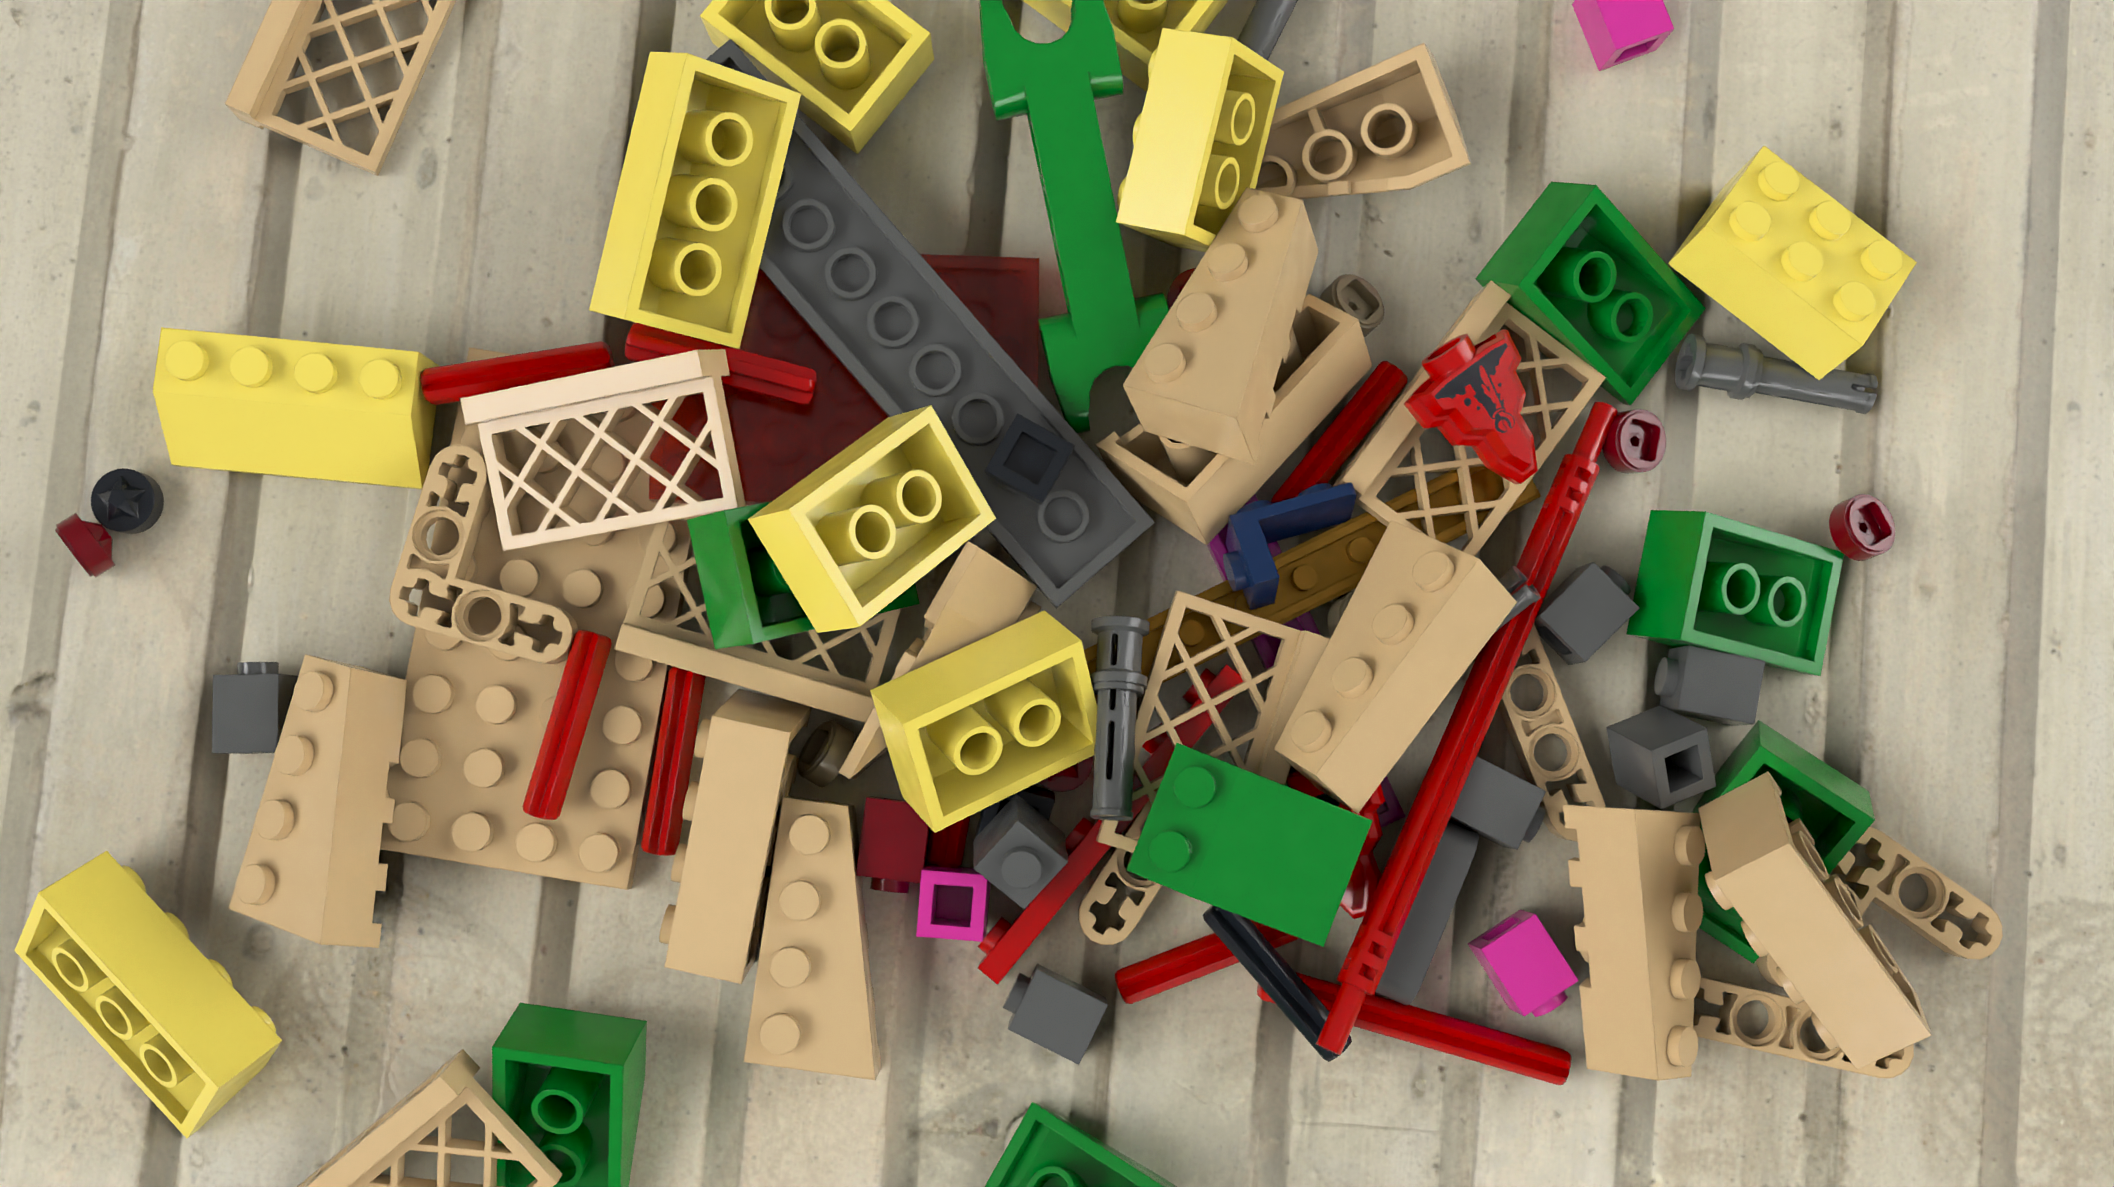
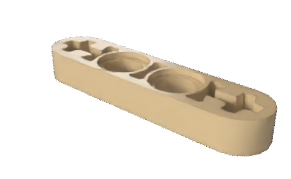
M1533 624L1519 656L1521 657L1529 653L1532 664L1515 666L1498 707L1527 781L1546 791L1539 805L1546 810L1543 819L1544 824L1556 837L1578 842L1577 829L1565 828V823L1560 820L1559 813L1563 812V805H1568L1563 790L1553 789L1548 793L1545 785L1546 781L1565 780L1576 773L1579 782L1577 784H1566L1574 802H1586L1588 806L1606 807L1605 801L1535 624ZM1524 674L1536 678L1542 685L1544 693L1541 704L1529 712L1515 706L1510 694L1511 686L1515 679ZM1546 734L1556 735L1562 739L1567 750L1566 761L1555 771H1548L1540 767L1534 756L1535 744L1539 738Z
M1701 977L1699 991L1695 997L1709 1003L1721 1005L1719 1009V1018L1709 1014L1694 1012L1693 1028L1697 1033V1037L1877 1078H1894L1901 1075L1910 1066L1914 1057V1044L1856 1069L1846 1055L1842 1059L1845 1053L1840 1047L1830 1050L1825 1045L1822 1049L1810 1051L1803 1045L1800 1038V1029L1803 1022L1808 1017H1811V1013H1813L1805 1001L1795 1004L1789 996ZM1727 992V995L1723 1000L1722 993ZM1758 1000L1766 1007L1768 1012L1767 1026L1765 1030L1756 1036H1745L1737 1024L1738 1012L1745 1003ZM1720 1023V1030L1716 1031L1715 1029Z

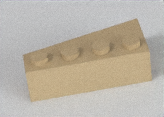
M1248 187L1245 189L1123 383V387L1144 431L1256 465L1262 446L1259 440L1264 418L1270 419L1276 398L1273 390L1280 364H1286L1291 347L1289 333L1293 319L1296 316H1300L1319 251L1303 200Z
M1312 294L1305 297L1300 316L1294 317L1289 333L1291 347L1286 364H1280L1273 390L1276 398L1270 419L1264 418L1259 440L1262 446L1256 465L1146 432L1140 423L1121 437L1114 431L1096 444L1107 468L1133 498L1208 545L1228 523L1229 515L1236 514L1370 370L1372 362L1359 320Z
M1391 520L1274 750L1314 787L1358 814L1517 601L1479 558Z
M305 654L228 909L321 945L379 948L382 924L372 923L375 893L376 891H385L388 864L379 863L383 824H392L395 799L390 798L387 780L389 767L399 763L407 680L361 666Z
M738 689L712 715L711 719L703 718L697 733L694 750L695 757L704 758L700 781H691L683 806V819L692 821L688 844H679L671 870V881L680 883L676 905L669 904L667 906L659 935L660 943L669 944L665 968L742 984L752 967L767 907L771 877L764 876L766 866H773L780 815H776L778 805H782L783 797L789 796L792 783L795 784L799 758L796 755L789 754L791 741L800 729L808 727L812 707L778 697Z
M1768 771L1698 808L1712 870L1705 874V880L1718 904L1724 910L1734 907L1742 917V930L1756 954L1761 958L1770 954L1779 966L1776 968V972L1790 999L1795 1004L1805 1001L1813 1011L1811 1013L1812 1022L1825 1045L1830 1050L1840 1047L1854 1067L1859 1069L1931 1036L1917 993L1871 924L1858 930V928L1864 926L1859 910L1851 898V894L1837 873L1829 877L1827 869L1814 847V839L1801 819L1798 818L1790 823L1787 822L1780 798L1782 791Z
M795 796L783 797L743 1062L876 1080L881 1070L875 1022L874 990L871 982L868 952V929L865 920L862 891L863 880L862 876H856L859 840L856 809L853 804Z
M1563 805L1565 828L1577 829L1579 858L1569 859L1568 867L1570 887H1581L1583 893L1585 917L1581 923L1574 926L1576 951H1580L1583 959L1589 963L1590 977H1587L1579 986L1587 1069L1657 1081L1691 1077L1692 1064L1698 1052V1037L1693 1028L1694 997L1699 991L1701 981L1700 969L1695 961L1696 932L1703 918V905L1698 895L1699 864L1705 853V838L1703 831L1700 829L1699 813Z

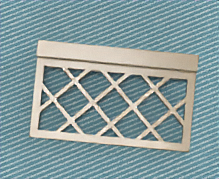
M272 0L225 105L241 121L262 130L264 127L378 176L456 0H437L433 10L428 0H372L373 4L338 15L332 0ZM421 1L429 18L424 32L398 42L386 13ZM327 7L331 18L319 22ZM379 15L391 45L356 57L343 27ZM336 30L348 60L313 72L305 53L311 39ZM415 50L409 65H407L403 53ZM396 56L404 74L398 90L373 98L361 68ZM301 63L305 75L294 78ZM354 71L366 101L331 113L318 83ZM311 86L323 114L319 118L299 125L277 116L287 94ZM391 105L383 121L378 109ZM371 112L379 133L369 155H366L344 145L336 124ZM328 127L333 140L315 132Z
M1491 280L1472 298L1435 349L1463 334H1468L1473 344L1476 345L1497 333L1503 325H1506L1524 339L1527 362L1519 363L1516 372H1529L1535 405L1522 407L1521 416H1537L1541 441L1535 448L1537 469L1539 470L1606 377L1509 305L1507 301L1511 295ZM1539 351L1549 359L1540 360ZM1421 366L1333 484V487L1352 483L1357 494L1355 503L1386 527H1388L1392 520L1435 539L1433 517L1464 514L1468 541L1461 551L1475 557L1536 473L1521 484H1513L1503 478L1504 492L1498 500L1474 503L1469 468L1485 465L1479 457L1467 459L1465 446H1453L1454 461L1423 464L1419 438L1426 429L1421 427L1404 405L1408 397L1424 381L1430 378L1423 366ZM1563 368L1580 381L1582 385L1570 401L1547 404L1542 370ZM1562 412L1551 426L1549 413ZM1410 451L1412 466L1397 468ZM1457 470L1462 505L1431 509L1425 474ZM1413 475L1419 510L1397 513L1378 499L1376 495L1389 478ZM1490 510L1478 526L1476 512ZM1421 519L1422 531L1411 524L1409 520Z
M725 349L693 350L460 398L465 424H478L503 551L746 506L721 377L730 376ZM703 393L708 421L698 438H696L674 422L672 418L686 396ZM667 400L661 411L650 404ZM630 407H635L654 422L638 449L613 432L625 410ZM608 412L602 423L592 416ZM570 419H576L595 433L579 460L555 443ZM549 424L544 434L535 428V426ZM517 430L537 445L522 471L507 461L501 433ZM665 430L690 448L674 476L649 458ZM711 441H713L714 450L708 447ZM606 442L631 460L615 487L590 469ZM548 454L572 471L557 498L533 480ZM701 457L718 469L723 493L722 498L705 500L685 485ZM641 469L667 487L652 511L644 510L626 496ZM583 480L608 498L598 516L592 522H588L568 507ZM525 492H527L550 510L536 532L522 534L516 507ZM677 496L688 503L671 507ZM618 507L629 514L612 518ZM560 518L570 524V526L555 528Z
M673 503L671 507L679 506L680 504ZM698 515V516H693V517L682 518V519H680V520H683V521H686V522H687L688 519H692V518H696V517H700V516H704V515ZM669 521L654 523L614 649L864 723L867 722L874 708L870 690L878 687L901 609L880 613L869 619L862 626L852 628L824 644L815 629L809 630L807 632L816 648L794 660L778 657L769 640L761 642L766 653L745 646L715 649L712 633L701 614L707 611L705 603L697 607L680 575L684 570L696 565L695 556L675 566L663 544ZM660 553L669 570L652 578ZM671 577L675 579L691 611L668 623L640 616L648 589ZM695 617L704 634L677 626ZM882 621L876 644H874L867 628ZM860 633L872 656L865 681L839 675L826 650ZM820 655L828 671L802 663Z
M1175 591L1147 678V689L1144 690L1136 713L1134 771L1142 786L1133 790L1132 801L1146 794L1151 804H1153L1156 797L1154 790L1160 787L1164 776L1162 775L1149 782L1138 760L1142 744L1166 731L1175 748L1176 743L1182 744L1174 727L1206 710L1223 744L1205 754L1216 758L1228 752L1235 766L1285 785L1291 765L1274 748L1331 638L1306 630L1300 631L1181 591ZM1185 609L1210 616L1222 641L1189 657L1178 635ZM1223 621L1246 629L1230 636ZM1255 632L1281 639L1274 665L1251 677L1234 643ZM1174 647L1181 662L1167 669ZM1226 648L1243 682L1210 698L1194 664ZM1186 669L1202 703L1169 719L1158 698L1162 681ZM1269 678L1264 697L1262 698L1256 684ZM1247 689L1259 712L1255 726L1231 739L1215 705ZM1155 709L1162 724L1147 731L1153 710ZM1249 741L1243 761L1236 747ZM1102 820L1096 841L1134 853L1138 840L1115 833L1118 821Z
M462 1049L297 1187H504L496 1186L497 1159L520 1161L536 1178L526 1187H553L561 1178L562 1173L473 1078L480 1067ZM465 1104L485 1124V1141L452 1138V1115ZM438 1127V1136H427ZM409 1150L438 1153L437 1180L404 1177L405 1153ZM451 1154L484 1157L483 1184L450 1181ZM391 1166V1174H390V1175H383V1174H381V1173L384 1172L388 1167Z

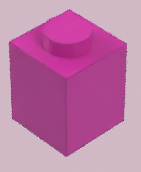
M1575 0L1572 3L1599 71L1656 51L1674 30L1663 0Z
M932 864L925 866L921 870L916 937L983 942L987 934L991 882L974 868L945 867Z
M1520 909L1468 943V946L1508 1008L1522 1016L1532 1012L1534 1017H1539L1556 1009L1568 998L1564 990L1579 981L1535 913Z

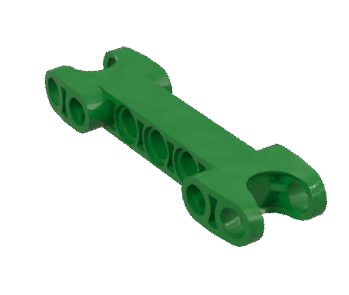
M979 0L983 64L996 121L1027 115L1068 312L1038 319L1048 374L1064 419L1077 434L1090 431L1088 414L1090 390L1094 380L1104 370L1114 366H1130L1133 368L1169 312L1163 292L1134 298L1120 226L1116 222L1117 212L1094 100L1122 95L1124 92L1114 30L1103 0H1072L1071 24L1062 38L1051 43H1034L1023 38L1014 29L1002 0Z

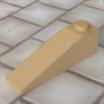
M1422 43L1275 109L1255 189L1296 199L1411 190L1470 165L1471 162L1455 110L1434 55L1426 44Z
M967 541L924 616V619H926L924 626L928 628L922 639L916 638L910 648L904 652L895 669L896 672L892 680L1039 613L1042 607L1032 601L1037 593V586L981 548ZM876 708L873 709L839 774L850 780L857 779L888 751Z

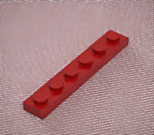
M1227 664L1216 675L1207 668L1199 675L1210 698L1243 682L1241 676ZM1192 684L1182 696L1183 699L1191 704L1188 710L1202 703ZM1233 697L1215 705L1219 714ZM1206 710L1175 726L1174 729L1182 744L1192 748L1213 722ZM1166 731L1144 742L1142 748L1151 754L1142 764L1149 782L1165 774L1173 754L1174 746ZM1136 773L1133 774V790L1142 786ZM1146 794L1132 801L1133 819L1149 801ZM1083 817L1065 838L1068 863L1023 909L1012 924L1001 917L987 933L983 942H980L977 946L986 954L979 963L978 969L997 985L1111 847L1096 841L1102 820L1097 819L1093 824L1086 817ZM1132 820L1118 821L1115 833L1122 834Z

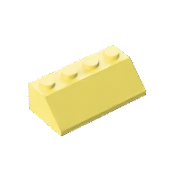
M650 52L589 311L740 349L801 93L689 53Z
M161 327L153 394L171 465L422 490L429 469L437 405L431 404L424 398L421 372L426 368L438 367L439 365L416 351Z
M108 851L103 852L38 892L15 952L186 1138H189L266 1066L282 1041L276 1034L273 1021L262 1009L250 1006L233 988L231 977L226 969L217 961L207 959L189 940L187 929L180 919L172 913H164L147 895L145 885L139 875L130 867L121 866Z

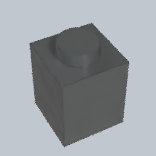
M1592 562L1576 568L1543 601L1534 624L1539 636L1568 665L1586 662L1639 607L1628 597L1631 593V588L1621 575L1606 565L1599 568Z
M1690 645L1669 649L1668 658L1663 657L1661 659L1655 676V693L1661 695L1659 706L1661 705L1682 716L1731 726L1755 724L1765 661Z
M240 662L237 663V674L213 675L212 753H275L298 676L279 674V663Z
M1661 705L1606 727L1616 784L1659 809L1666 808L1716 787L1706 727Z
M1476 756L1449 820L1478 832L1480 836L1504 848L1518 850L1522 840L1529 843L1535 837L1543 822L1546 810L1539 805L1546 791Z
M1017 794L1012 797L973 840L974 869L1023 909L1068 863L1065 833Z
M1037 964L1031 977L1022 973L1018 974L1003 1008L1013 1013L1009 1020L1008 1030L1079 1065L1108 1003L1106 997Z

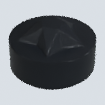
M122 468L106 473L97 481L91 494V508L99 523L110 530L126 534H137L151 528L160 518L164 507V497L158 483L149 475L132 469Z

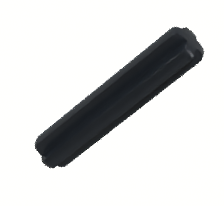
M1211 905L1203 914V919L1324 1060L1330 1062L1340 1056L1316 1044L1329 1014L1327 1008L1250 919ZM1350 1035L1347 1039V1042L1344 1046L1342 1053L1349 1047V1045L1352 1042Z

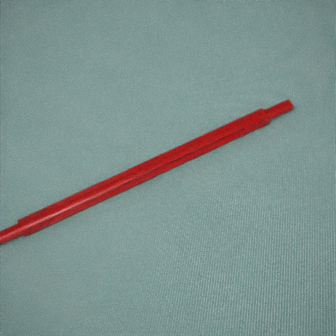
M1594 402L1572 454H1565L1516 566L1528 580L1510 593L1512 596L1524 585L1530 586L1533 584L1541 599L1536 603L1530 604L1496 631L1477 655L1368 909L1338 974L1337 980L1342 985L1316 1042L1318 1046L1341 1056L1366 995L1374 996L1584 505L1599 474L1600 467L1596 462L1612 422L1618 413L1617 409L1610 404Z

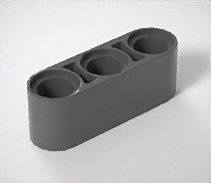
M1450 820L1448 821L1386 969L1380 979L1376 993L1406 1006L1410 1005L1415 999L1474 858L1479 841L1478 832Z

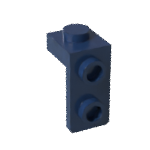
M1329 483L1317 484L1303 490L1297 497L1273 504L1268 500L1255 501L1239 509L1236 514L1229 515L1226 536L1228 553L1223 554L1225 572L1232 590H1243L1250 610L1275 604L1280 577L1268 544L1350 520L1357 496L1352 483H1345L1334 487Z

